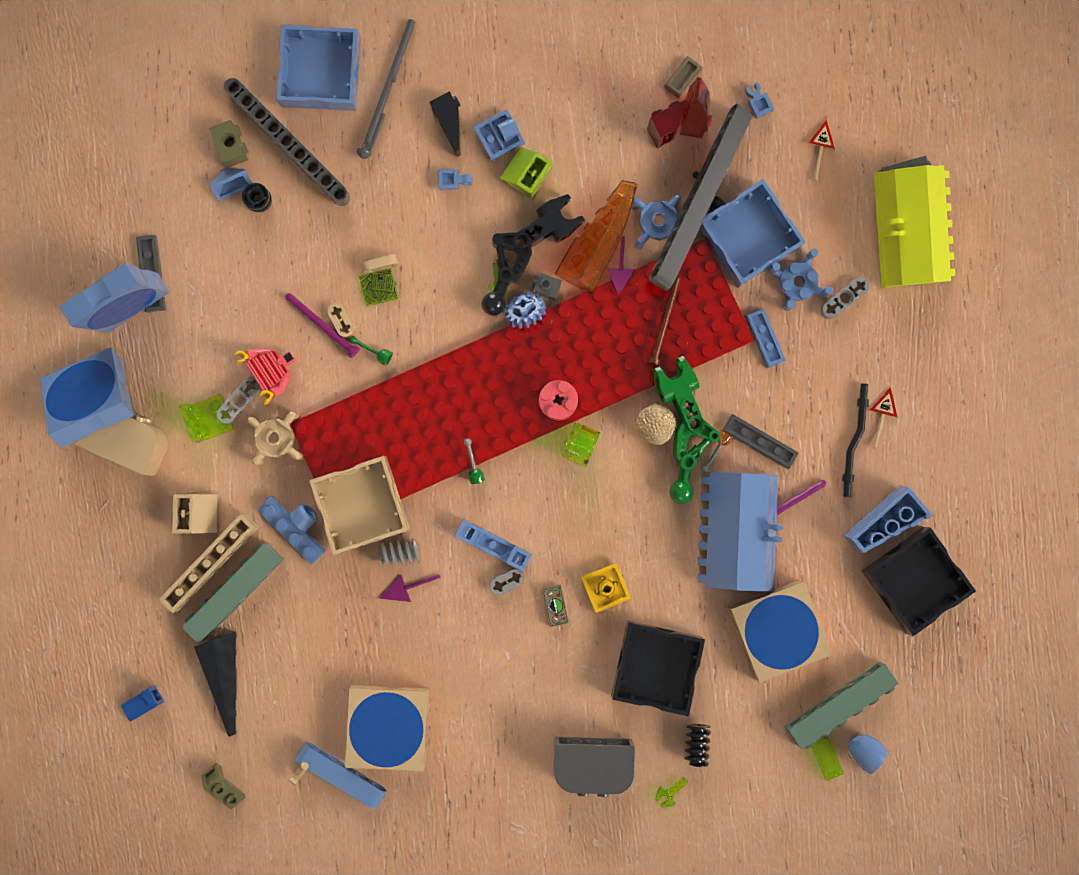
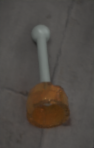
M720 430L721 437L717 441L719 445L707 465L702 468L703 473L707 474L710 471L709 467L722 446L729 445L734 438L733 436Z

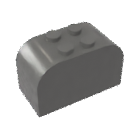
M555 736L554 774L557 784L563 790L569 793H577L578 796L583 797L589 796V794L609 797V794L623 793L631 786L634 779L635 746L632 739Z

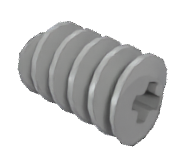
M407 539L404 540L402 546L399 540L396 542V546H393L392 542L389 541L388 547L385 546L384 542H381L379 549L381 567H383L384 561L387 566H390L392 561L394 565H398L399 560L404 565L407 559L413 564L415 558L420 563L419 544L416 543L415 539H412L411 545L408 544Z

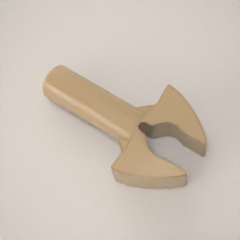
M303 762L289 779L293 785H296L307 771L308 763Z

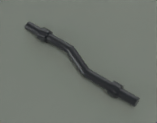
M864 383L860 385V397L857 399V406L859 407L857 430L846 450L845 474L842 476V481L844 482L843 497H851L852 482H854V452L865 431L866 409L869 407V399H867L868 384Z

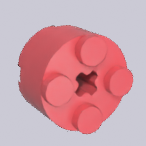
M557 380L543 387L539 396V406L546 417L562 421L569 418L575 412L578 404V395L572 385L566 381ZM556 396L563 398L562 405L559 406L558 403H553Z

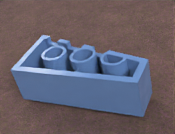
M899 485L843 536L855 550L865 553L892 536L899 535L907 528L914 527L922 520L929 519L933 515L909 487Z

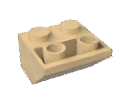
M173 494L172 533H218V495Z

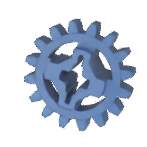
M528 291L527 295L521 292L520 296L514 295V300L509 299V305H505L506 310L504 311L508 323H511L513 327L518 325L519 329H521L523 325L529 328L531 323L536 325V320H542L541 315L546 314L544 310L546 306L542 296L538 297L537 293L532 295L531 291Z

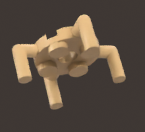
M289 412L283 421L270 419L260 423L258 418H248V423L256 429L254 434L255 445L259 451L252 460L254 465H263V458L265 456L278 458L289 454L296 460L304 459L303 453L292 448L295 435L289 426L293 420L300 418L298 413ZM272 433L279 435V440L275 444H272L269 440Z

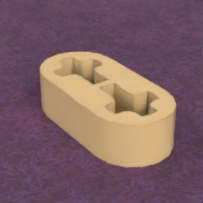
M392 254L365 261L361 265L364 274H370L396 267L399 263L397 256Z
M339 303L330 305L328 315L338 334L344 338L353 336L355 327L346 309ZM335 308H338L339 310L342 309V311L340 312V315L342 317L341 319H339L336 315H333V313L335 312ZM342 322L351 327L348 329L349 333L341 332L343 330Z

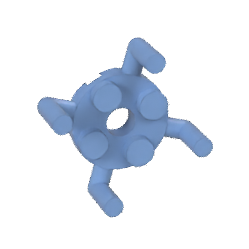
M675 195L669 203L666 201H656L646 205L639 198L633 200L632 209H640L642 211L639 224L644 232L636 242V249H642L649 237L659 241L669 237L678 218L675 207L681 201L680 195ZM655 216H662L664 223L657 225L654 222Z
M812 249L806 255L803 263H792L784 270L780 269L779 263H774L769 268L771 274L780 277L779 284L782 293L787 297L783 307L785 311H790L795 307L794 301L806 300L814 293L827 297L833 292V288L830 286L825 289L818 286V273L810 266L813 258L818 255L817 249ZM795 277L803 279L804 284L802 287L794 284Z

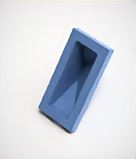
M225 168L210 183V187L218 201H221L243 191L252 182L245 169Z

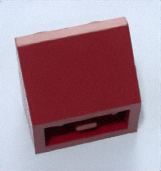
M685 100L681 102L675 101L668 106L669 108L663 111L659 109L651 114L647 130L657 148L674 140L687 104Z

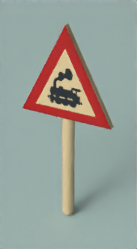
M825 120L808 143L819 146L814 176L815 181L818 180L823 147L835 150L827 120Z
M891 387L869 410L881 414L873 444L874 449L877 448L885 415L898 418Z

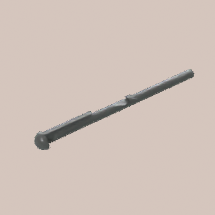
M409 19L362 148H357V154L362 159H367L371 156L385 114L383 110L392 84L396 81L397 72L416 23L412 19Z

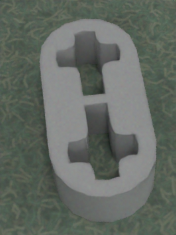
M515 568L494 578L490 583L492 593L502 595L518 587L524 581V573ZM513 572H515L516 574H521L519 582H516L515 580L511 582L508 581V579L513 577ZM496 581L499 583L506 581L507 584L502 586V591L494 589Z

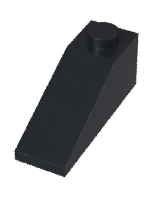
M449 91L429 103L458 157L461 155L460 113L458 108L461 105L457 97H452Z

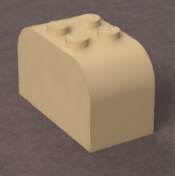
M134 415L112 426L99 429L71 444L142 475L155 476L167 451L168 439L161 428L151 424L152 420Z

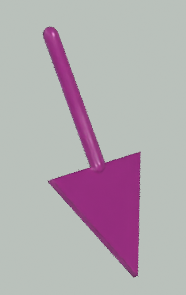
M624 236L621 237L619 269L607 268L618 295L635 271V269H623Z
M400 575L379 599L411 602L407 590L440 578V575H435L405 586L402 575Z

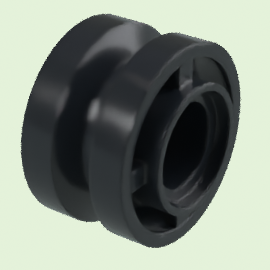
M251 183L242 192L244 204L253 212L261 213L271 206L272 196L267 188L260 183ZM261 194L259 201H253L255 195Z

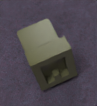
M215 763L202 775L204 790L228 808L233 809L245 798V794L224 778L222 767L218 763Z

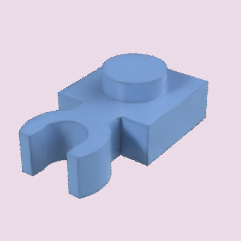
M756 82L754 84L756 91L752 92L749 87H746L745 93L748 97L752 98L748 101V104L755 118L758 119L773 112L774 107L766 92L760 94L761 87Z

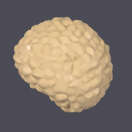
M654 404L639 413L636 431L646 442L663 445L674 436L677 421L675 415L668 407Z

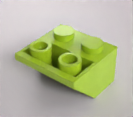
M520 147L500 177V180L532 200L551 171L552 161L536 151Z

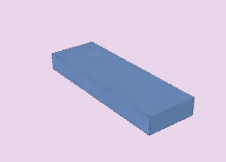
M764 308L746 315V320L766 367L769 368L786 361Z

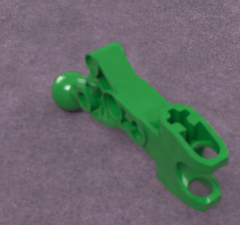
M680 356L675 358L677 366L675 378L669 379L660 366L653 368L652 371L655 388L663 404L670 401L673 402L681 422L676 428L673 443V457L680 468L678 481L671 485L669 493L675 503L685 504L692 499L694 494L689 479L691 470L696 466V460L703 454V450L711 442L719 441L721 436L716 429L703 419L692 394V391L700 387L698 379L686 359ZM692 419H695L696 426L692 429L690 422ZM696 435L704 439L698 446L694 445L687 452L690 436Z

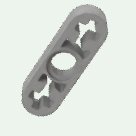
M863 277L856 278L824 303L821 307L822 316L826 319H832L869 290L867 279ZM857 283H862L864 285L862 287V290L859 289L855 293L852 292V290L857 287ZM842 293L849 295L850 301L848 303L841 302L840 295ZM837 303L838 306L832 311L834 314H828L826 312L827 306L831 307Z
M254 377L246 378L218 409L217 418L222 424L232 423L259 392L260 385ZM248 382H255L256 389H250L247 392V394L250 395L249 398H247V396L243 392H240L241 389H243L244 392L247 390ZM240 395L244 398V403L241 406H236L233 403L235 396ZM230 403L231 406L237 411L234 412V410H232L229 413L231 418H225L223 420L221 419L223 417L221 413L223 411L227 412L230 409V407L227 406Z

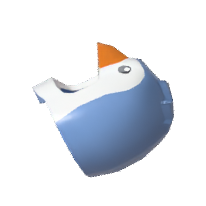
M858 735L849 742L848 751L850 759H853L867 775L874 773L888 755V750L884 745L869 735Z

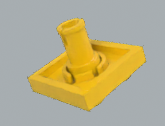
M617 562L581 577L595 613L631 599Z

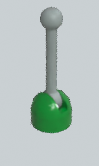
M466 438L464 444L467 446L472 465L469 481L470 484H479L485 481V477L480 469H476L471 449L472 442L471 439Z

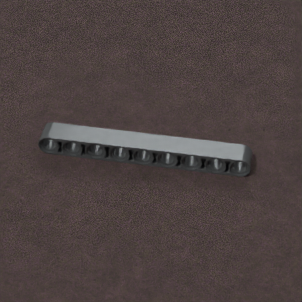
M236 78L226 80L224 90L230 98L338 206L347 205L350 201V194L346 188ZM238 87L236 92H231L232 88ZM247 100H252L250 105H244ZM260 113H265L262 119H257ZM273 126H278L277 131L270 132ZM291 139L289 145H283L285 140ZM300 152L305 153L303 158H296ZM312 166H318L317 171L310 172ZM325 179H331L329 185H323ZM337 193H345L343 198L336 199Z

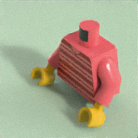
M271 349L237 351L233 357L240 356L242 360L236 362L238 365L247 360L245 362L263 390L259 399L263 396L268 398L264 402L265 405L270 403L271 398L277 397L286 390L290 381L289 377L291 376L287 366L296 361L290 351L281 357L277 351Z

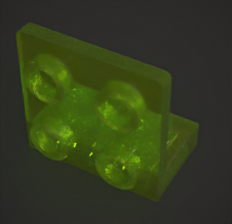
M221 394L194 404L184 403L179 405L192 442L200 443L234 430L232 423L222 424L217 418V411L224 404ZM228 411L221 413L223 416L221 419H230Z

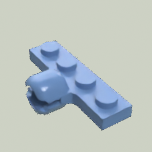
M271 496L257 510L311 565L326 551L309 533V528L317 520V515L310 506L301 504L292 513H289Z

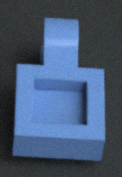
M458 169L439 170L440 190H459V184L472 185L471 174L459 175Z

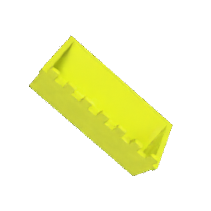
M924 165L874 173L881 288L951 281V276H955V268L950 269V260H954V252H949V244H953V236H948V228L952 227V220H947V211L952 209L951 203H946V195H950L951 192L950 187H945V179L950 178L949 171L944 170V165Z

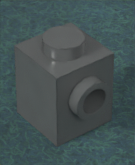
M540 273L539 277L534 278L531 287L534 288V293H537L538 296L555 301L562 280Z

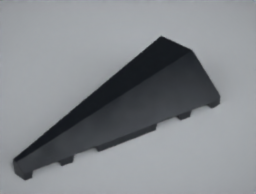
M236 632L194 646L228 737L237 733Z

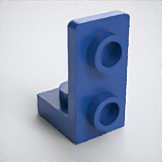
M156 685L123 703L121 707L128 720L133 721L165 701Z

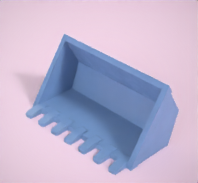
M710 472V477L701 478V483L709 484L710 487L709 493H701V500L709 501V509L700 510L701 517H708V526L700 525L699 532L708 533L707 542H699V549L707 550V558L698 559L699 566H706V575L698 574L697 581L706 583L705 588L738 591H774L776 542H782V538L776 536V531L783 530V525H777L778 475Z

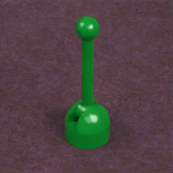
M351 336L349 339L350 343H356L375 353L377 360L385 366L392 359L393 352L389 350L377 351L358 341L355 336Z

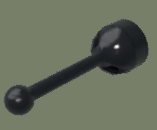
M693 172L692 177L697 179L699 172ZM715 196L710 209L713 212L726 203L721 197Z

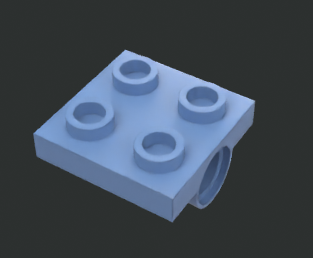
M507 109L474 126V130L491 162L525 144L515 120L510 116Z

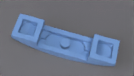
M464 519L454 536L521 571H524L532 555Z

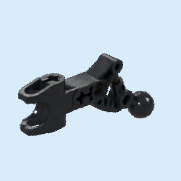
M569 194L549 200L536 210L540 219L519 232L496 233L493 235L492 245L497 251L498 259L496 262L499 272L498 281L493 292L486 294L481 302L482 309L486 314L496 316L503 312L506 305L503 295L508 285L518 281L524 273L532 256V247L551 235L555 242L559 243L571 236L585 222L583 216H578L574 219H566L562 216L560 210L570 202L571 197ZM536 229L537 232L541 231L540 235L534 234V230ZM518 239H524L526 241V244L520 246L516 243V241ZM504 250L514 251L517 254V259L512 268L509 266L508 258H505Z

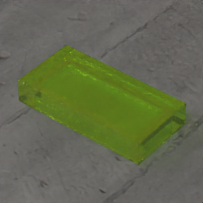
M827 736L815 741L811 748L825 780L829 781L843 775L844 771L829 737Z

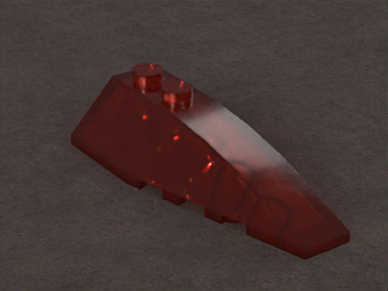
M697 77L690 85L685 97L687 104L682 116L680 135L702 138L704 132H708L712 121V115H709L711 99L706 84L702 78Z

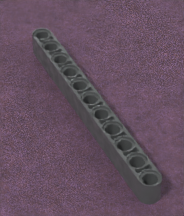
M737 103L729 110L649 277L650 282L664 291L669 290L673 285L752 119V114Z

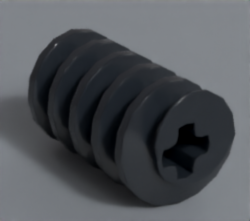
M691 724L686 726L692 732L686 733V736L690 737L691 740L685 741V743L690 745L691 748L685 749V752L690 753V756H686L684 759L690 761L689 765L709 766V763L706 761L709 759V754L706 752L710 750V747L706 744L710 743V738L706 736L711 735V731L707 729L711 727L710 725Z

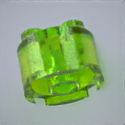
M575 423L562 453V456L565 457L564 459L586 468L600 432L580 423Z

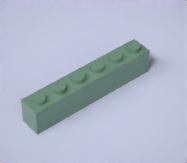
M269 543L259 544L253 550L255 554L250 559L248 557L239 564L241 568L236 573L234 571L226 577L227 582L223 586L219 585L212 592L213 596L209 600L205 599L198 606L200 610L196 614H190L184 620L186 624L182 628L198 644L204 642L284 560Z
M878 662L785 727L801 749H808L815 744V740L828 736L831 733L830 730L834 727H840L852 715L860 714L863 711L862 708L868 704H875L879 700L878 697L884 693H891L895 686L898 685V682L886 664Z

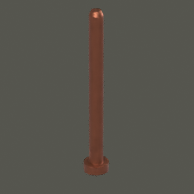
M679 276L676 277L673 285L670 287L651 357H648L646 361L648 364L660 365L658 358L681 279Z

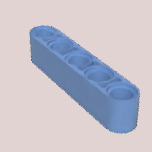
M305 742L295 759L299 765L307 762L309 765L307 770L370 808L377 809L387 792L384 787L355 769L345 768V763L312 743Z

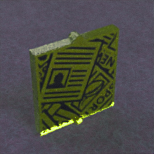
M391 268L359 276L362 288L360 292L364 296L366 307L399 299L395 286L397 283L394 281Z

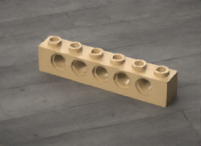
M240 514L159 600L172 613L180 611L256 532L259 526L247 514Z

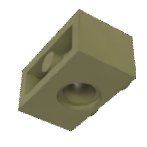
M231 120L209 128L221 161L227 168L248 160L246 154L249 151L245 142L240 140L239 136H242L238 125H234ZM234 140V144L227 147V143Z

